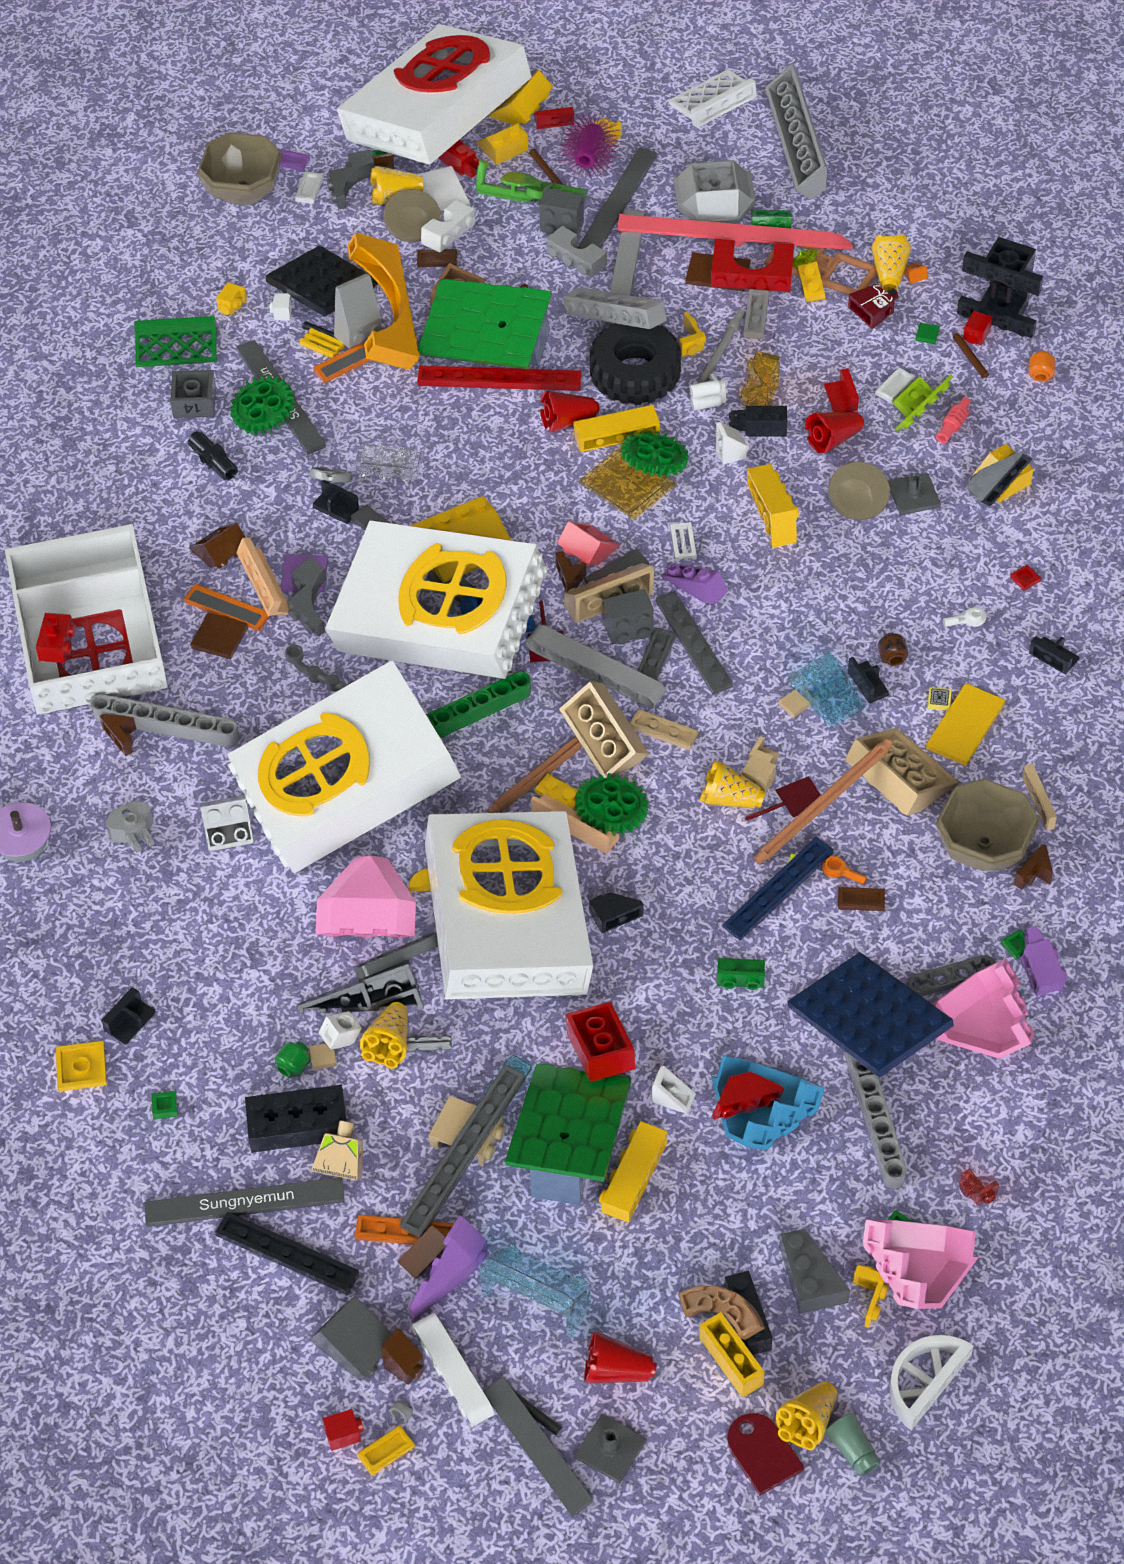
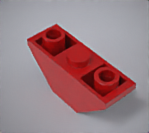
M753 1072L731 1076L723 1089L712 1117L714 1120L719 1118L728 1119L738 1113H750L757 1108L765 1106L767 1108L773 1107L774 1101L779 1102L784 1088Z

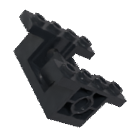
M998 237L986 257L967 251L963 258L962 271L984 278L986 281L990 280V285L981 301L961 295L958 300L957 314L964 318H970L973 311L991 316L992 325L999 327L1001 330H1008L1022 337L1033 338L1037 320L1023 316L1028 307L1030 294L1039 296L1042 290L1043 276L1033 273L1036 249Z

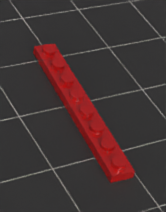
M419 365L417 382L418 386L580 391L582 371Z

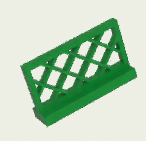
M215 316L134 321L136 367L217 362V325ZM203 334H212V337L207 342L200 338ZM189 335L192 339L186 344L180 340L182 336ZM166 336L172 338L166 345L160 341V339ZM140 338H150L152 341L144 346L140 343ZM196 341L203 345L197 351L190 347ZM177 342L182 348L175 353L170 347ZM155 344H158L162 349L155 354L150 349ZM208 349L212 352V357H203L200 354ZM186 350L193 354L186 359L180 356ZM166 351L172 355L168 360L160 358ZM145 353L152 356L149 361L139 360Z

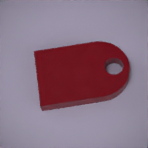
M749 1413L738 1417L731 1424L728 1430L727 1444L731 1454L759 1496L804 1471V1466L788 1442L783 1441L779 1437V1429L771 1419L761 1414ZM749 1423L754 1427V1431L751 1434H743L739 1430L740 1425Z

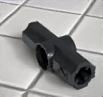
M196 431L191 434V437L188 439V445L199 455L201 462L205 463L208 469L212 468L223 480L229 481L234 478L238 473V467L226 456L222 446L219 443L214 444L202 432Z

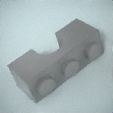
M564 226L558 228L547 238V252L552 257L563 260L567 266L571 265L578 269L583 275L586 274L592 278L607 266V252L593 243L586 248L577 249V234Z

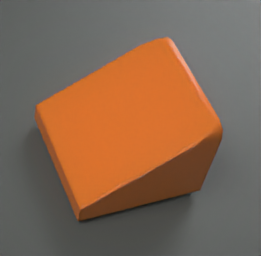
M916 262L905 267L903 274L910 284L928 279L927 267Z

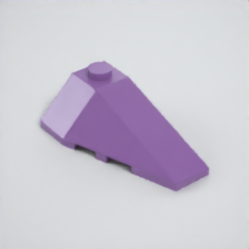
M459 1216L443 1242L446 1246L441 1258L435 1257L432 1263L430 1279L426 1278L423 1280L409 1307L411 1319L416 1320L470 1276L479 1264L484 1265L489 1256L487 1240L464 1217Z

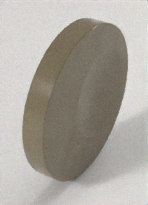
M413 189L403 190L394 194L387 201L384 209V223L387 230L395 238L404 242L421 241V228L430 220L440 221L441 218L437 202L427 193Z
M850 462L838 468L833 474L828 487V496L833 508L843 517L852 520H867L876 517L885 509L890 497V486L883 472L874 465L866 462Z

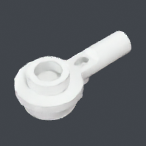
M973 607L968 609L965 615L943 618L944 627L958 624L980 626L985 623L987 616L981 608Z

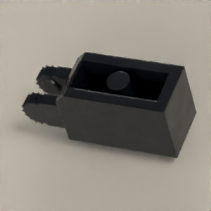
M746 406L745 410L729 412V419L732 420L729 422V426L738 431H745L747 437H787V406Z

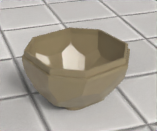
M229 132L207 143L197 174L206 192L229 204L254 205L273 191L280 171L282 153L266 136Z
M983 778L956 786L952 790L936 822V827L950 858L981 871L1003 870L1023 858L1040 820L1025 793Z

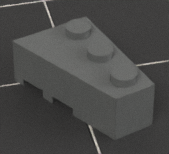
M805 1229L780 1234L779 1248L799 1314L849 1303L850 1289Z

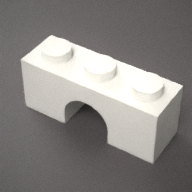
M455 200L444 209V222L432 219L421 228V244L442 252L469 228L474 226L475 209Z

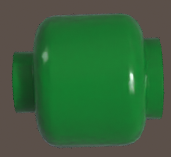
M299 1041L296 1043H285L275 1056L276 1069L288 1078L300 1076L311 1061L308 1047Z

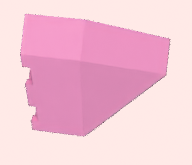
M372 855L355 857L317 899L316 935L329 937L350 935L364 938L378 936L391 938L415 937L416 901L388 858Z
M1007 958L974 973L933 1003L934 1006L951 1017L954 1023L952 1028L937 1037L936 1040L999 1059L1032 1043L1035 1034L1031 1025L1028 1026L1025 1020V1016L1029 1014L1024 998L1017 991V988L1020 987V982Z
M866 1219L863 1245L866 1251L873 1255L877 1262L876 1268L884 1282L889 1283L894 1292L893 1297L898 1305L916 1309L942 1308L979 1258L978 1256H973L976 1231L962 1229V1227L917 1222Z

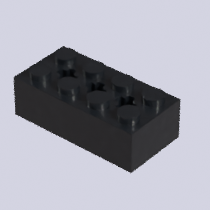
M342 1084L245 1097L248 1140L251 1153L321 1144L325 1133L337 1134L339 1121H347Z

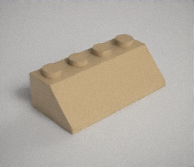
M641 563L636 566H630L623 571L609 574L607 577L597 581H591L584 586L572 588L564 593V606L574 622L578 623L604 613V599L642 589H646L647 594L651 595L653 594L654 568L652 565Z
M589 682L559 708L595 767L604 778H607L608 773L614 777L636 766L649 755L604 683Z

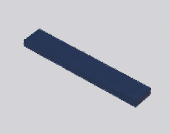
M815 837L723 924V928L741 941L833 854L834 849L818 837Z

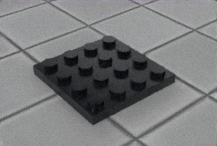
M319 245L267 274L265 282L284 293H288L290 297L325 317L335 311L336 287L367 273ZM370 275L371 281H372V285H373V288H374L375 286L378 285V283H377V282L375 281V279Z

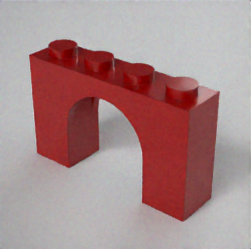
M715 239L711 287L791 291L794 244L775 243L773 259L770 264L760 269H747L737 264L734 260L735 240Z

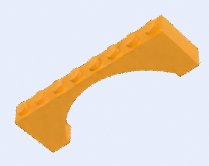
M355 232L347 245L349 260L361 266L380 285L391 304L393 313L392 325L378 332L372 331L364 344L366 359L403 369H411L418 362L420 353L417 349V338L414 333V323L411 317L412 311L409 306V296L407 295L406 281L403 274L404 269L401 264L398 244Z

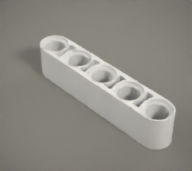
M432 1313L411 1324L414 1335L417 1334L420 1338L419 1343L424 1352L432 1358L433 1362L431 1363L436 1372L444 1378V1385L450 1395L455 1396L458 1402L456 1405L464 1417L467 1416L470 1421L469 1426L472 1428L494 1416L489 1400L437 1315Z

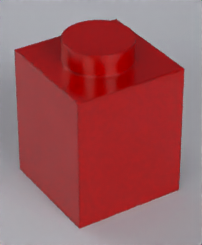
M973 311L964 326L963 339L970 344L982 346L991 331L992 317Z
M353 1409L322 1418L331 1451L361 1442L360 1433L364 1432L360 1416L355 1418Z

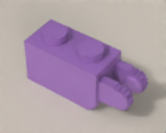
M1031 926L1027 929L1024 937L1026 948L1021 962L1036 996L1062 990L1067 981V973L1058 961V950L1055 946H1052L1050 939L1044 940L1042 933H1040L1041 930L1037 926Z

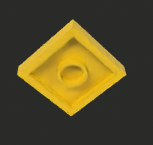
M104 1041L56 1047L57 1085L59 1092L107 1085Z

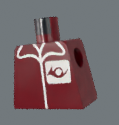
M874 284L850 293L848 308L873 329L894 313L895 300L899 296L894 288L885 291L878 284Z

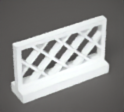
M727 69L670 99L669 104L692 119L693 125L698 128L757 97L756 83L751 78L744 80ZM727 76L731 78V80H721ZM710 85L717 86L716 88H707ZM694 93H702V95H692V94H694ZM679 101H687V103H678V102H679ZM691 101H700V103H690V102H691Z

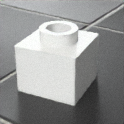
M274 293L273 302L270 301V314L274 315V320H290L292 310L290 295L288 293Z

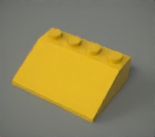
M484 496L411 525L412 527L511 541L495 508ZM459 562L444 563L432 570L445 583L453 579ZM468 564L466 566L464 574L479 569L480 567L474 564Z

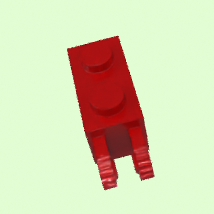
M460 140L438 157L446 165L452 166L459 175L463 176L466 174L470 178L476 175L474 168L478 170L480 160L476 157V152Z

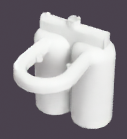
M712 373L709 376L710 381L690 385V403L693 411L716 407L725 403L727 400L726 393H728L726 382L719 381L716 375Z

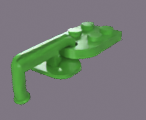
M483 159L479 160L476 179V191L479 194L520 202H530L535 199L541 200L545 189L550 188L584 195V200L587 198L588 189L541 182L530 174L507 172L501 177V182L511 185V187L485 183L486 169L490 164ZM517 186H526V191L517 190Z

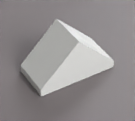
M661 1066L652 1086V1103L688 1114L696 1093L665 1066Z

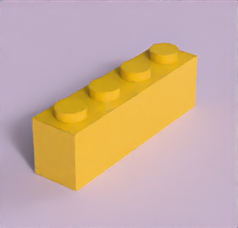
M653 405L573 422L574 437L580 452L621 444L624 442V439H627L628 435L633 436L634 432L639 435L640 431L648 434V430L652 434H656L657 431L660 433V421Z
M640 1121L637 1129H632L628 1139L630 1144L627 1149L623 1148L619 1157L620 1164L617 1169L614 1168L609 1177L610 1185L608 1189L602 1190L599 1198L602 1213L628 1223L668 1143V1131Z

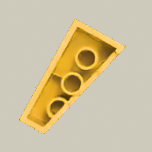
M771 464L747 468V485L755 505H757L760 518L764 519L767 535L771 534L770 543L772 548L797 543L796 518H799L798 508L796 505H793L791 495L787 494L784 482L781 483L778 471H775Z

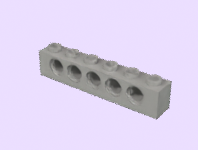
M581 287L563 295L567 315L651 329L667 321L664 301Z

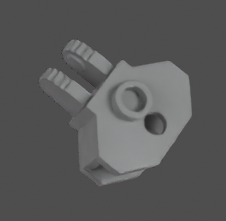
M131 801L111 811L105 823L109 829L108 835L113 842L127 843L128 846L131 845L136 853L142 851L139 841L143 839L149 847L154 845V841L148 832L153 824L151 809L146 802Z

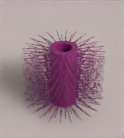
M581 118L579 119L583 124L582 126L579 122L575 121L578 125L577 129L576 125L574 127L573 124L568 123L574 130L566 128L571 133L563 134L570 139H563L568 144H560L567 149L557 150L566 153L570 150V152L560 156H575L570 158L575 160L572 162L573 164L576 162L573 168L578 164L580 167L588 168L589 173V167L591 169L594 167L599 172L596 167L597 164L600 169L604 165L610 168L606 163L613 162L608 158H615L610 152H616L611 147H619L614 143L612 144V142H621L618 140L614 141L613 138L610 141L608 140L610 137L618 136L612 134L605 135L613 132V130H606L610 126L603 129L602 127L607 124L600 126L587 122L588 125H586Z

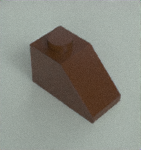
M396 1328L381 1346L384 1368L409 1385L413 1379L418 1380L422 1376L425 1369L423 1355L406 1335Z

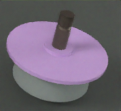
M25 802L13 803L1 808L0 854L6 859L15 862L28 861L38 856L44 850L51 832V823L47 813L39 806Z

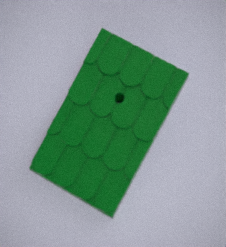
M440 279L425 329L419 342L418 351L420 356L529 369L530 364L539 366L550 333L546 312L552 291Z
M536 1064L505 1160V1166L530 1169L531 1195L533 1198L581 1205L586 1179L605 1181L629 1094L631 1079L621 1075H614L589 1082L584 1071L569 1067L559 1068L550 1064Z

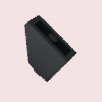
M611 892L596 896L593 900L589 901V913L601 933L643 916L644 912L642 901Z

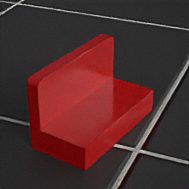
M573 107L535 111L534 119L537 129L570 125L568 123L574 125Z
M849 368L840 369V381L824 384L833 412L857 411L859 396Z

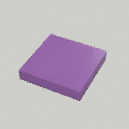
M285 554L281 590L299 592L292 584L291 572L309 557L325 569V573H327L328 556ZM325 582L319 588L318 592H324Z

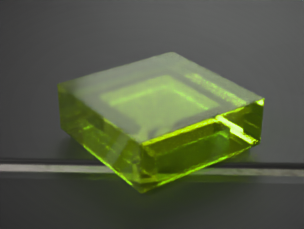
M815 249L801 251L793 260V267L798 269L799 265L811 263L818 255Z

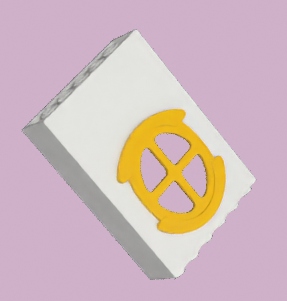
M369 521L325 630L336 649L340 652L505 679L508 671L512 668L515 652L519 650L521 636L526 631L529 615L533 613L535 599L540 595L541 583L546 578L548 569L536 544ZM448 562H459L453 579L449 584L425 581L428 572L436 566ZM468 564L480 567L489 578L487 589L459 585ZM422 589L446 592V597L438 614H430L420 606L418 598ZM456 595L483 598L482 603L473 611L457 617L447 616Z
M393 660L227 754L231 761L228 767L236 777L239 787L244 792L246 800L253 809L257 820L262 825V829L270 840L271 846L277 856H279L284 867L287 868L289 866L294 874L462 778L448 750ZM324 735L334 736L343 741L341 746L318 759L312 757L306 746ZM300 750L306 765L285 778L278 780L276 773L281 760ZM347 752L350 753V763L345 774L336 784L329 785L320 768ZM310 773L315 776L321 787L319 794L308 797H295L284 792L285 787Z
M566 811L430 814L426 831L425 850L445 999L587 995L593 962ZM529 845L537 853L540 860L535 862H512L509 857L508 846ZM477 846H499L501 861L497 863H473L471 856ZM513 871L542 872L541 881L533 891L521 896L515 893ZM502 872L506 895L497 896L488 892L476 881L473 873Z

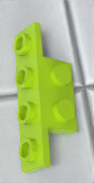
M950 374L935 390L919 376L892 402L906 417L895 430L899 431L902 427L907 429L915 421L912 418L914 415L919 417L927 409L925 407L927 403L931 405L939 398L937 395L939 391L943 394L951 386L948 382L953 376Z

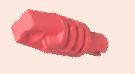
M963 397L958 405L954 404L943 420V427L936 435V439L939 442L947 443L953 432H957L970 414V411L967 410L971 403L970 399Z

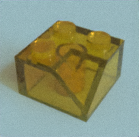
M757 351L754 358L749 360L748 370H750L747 379V386H743L740 394L744 407L769 406L779 385L780 356Z

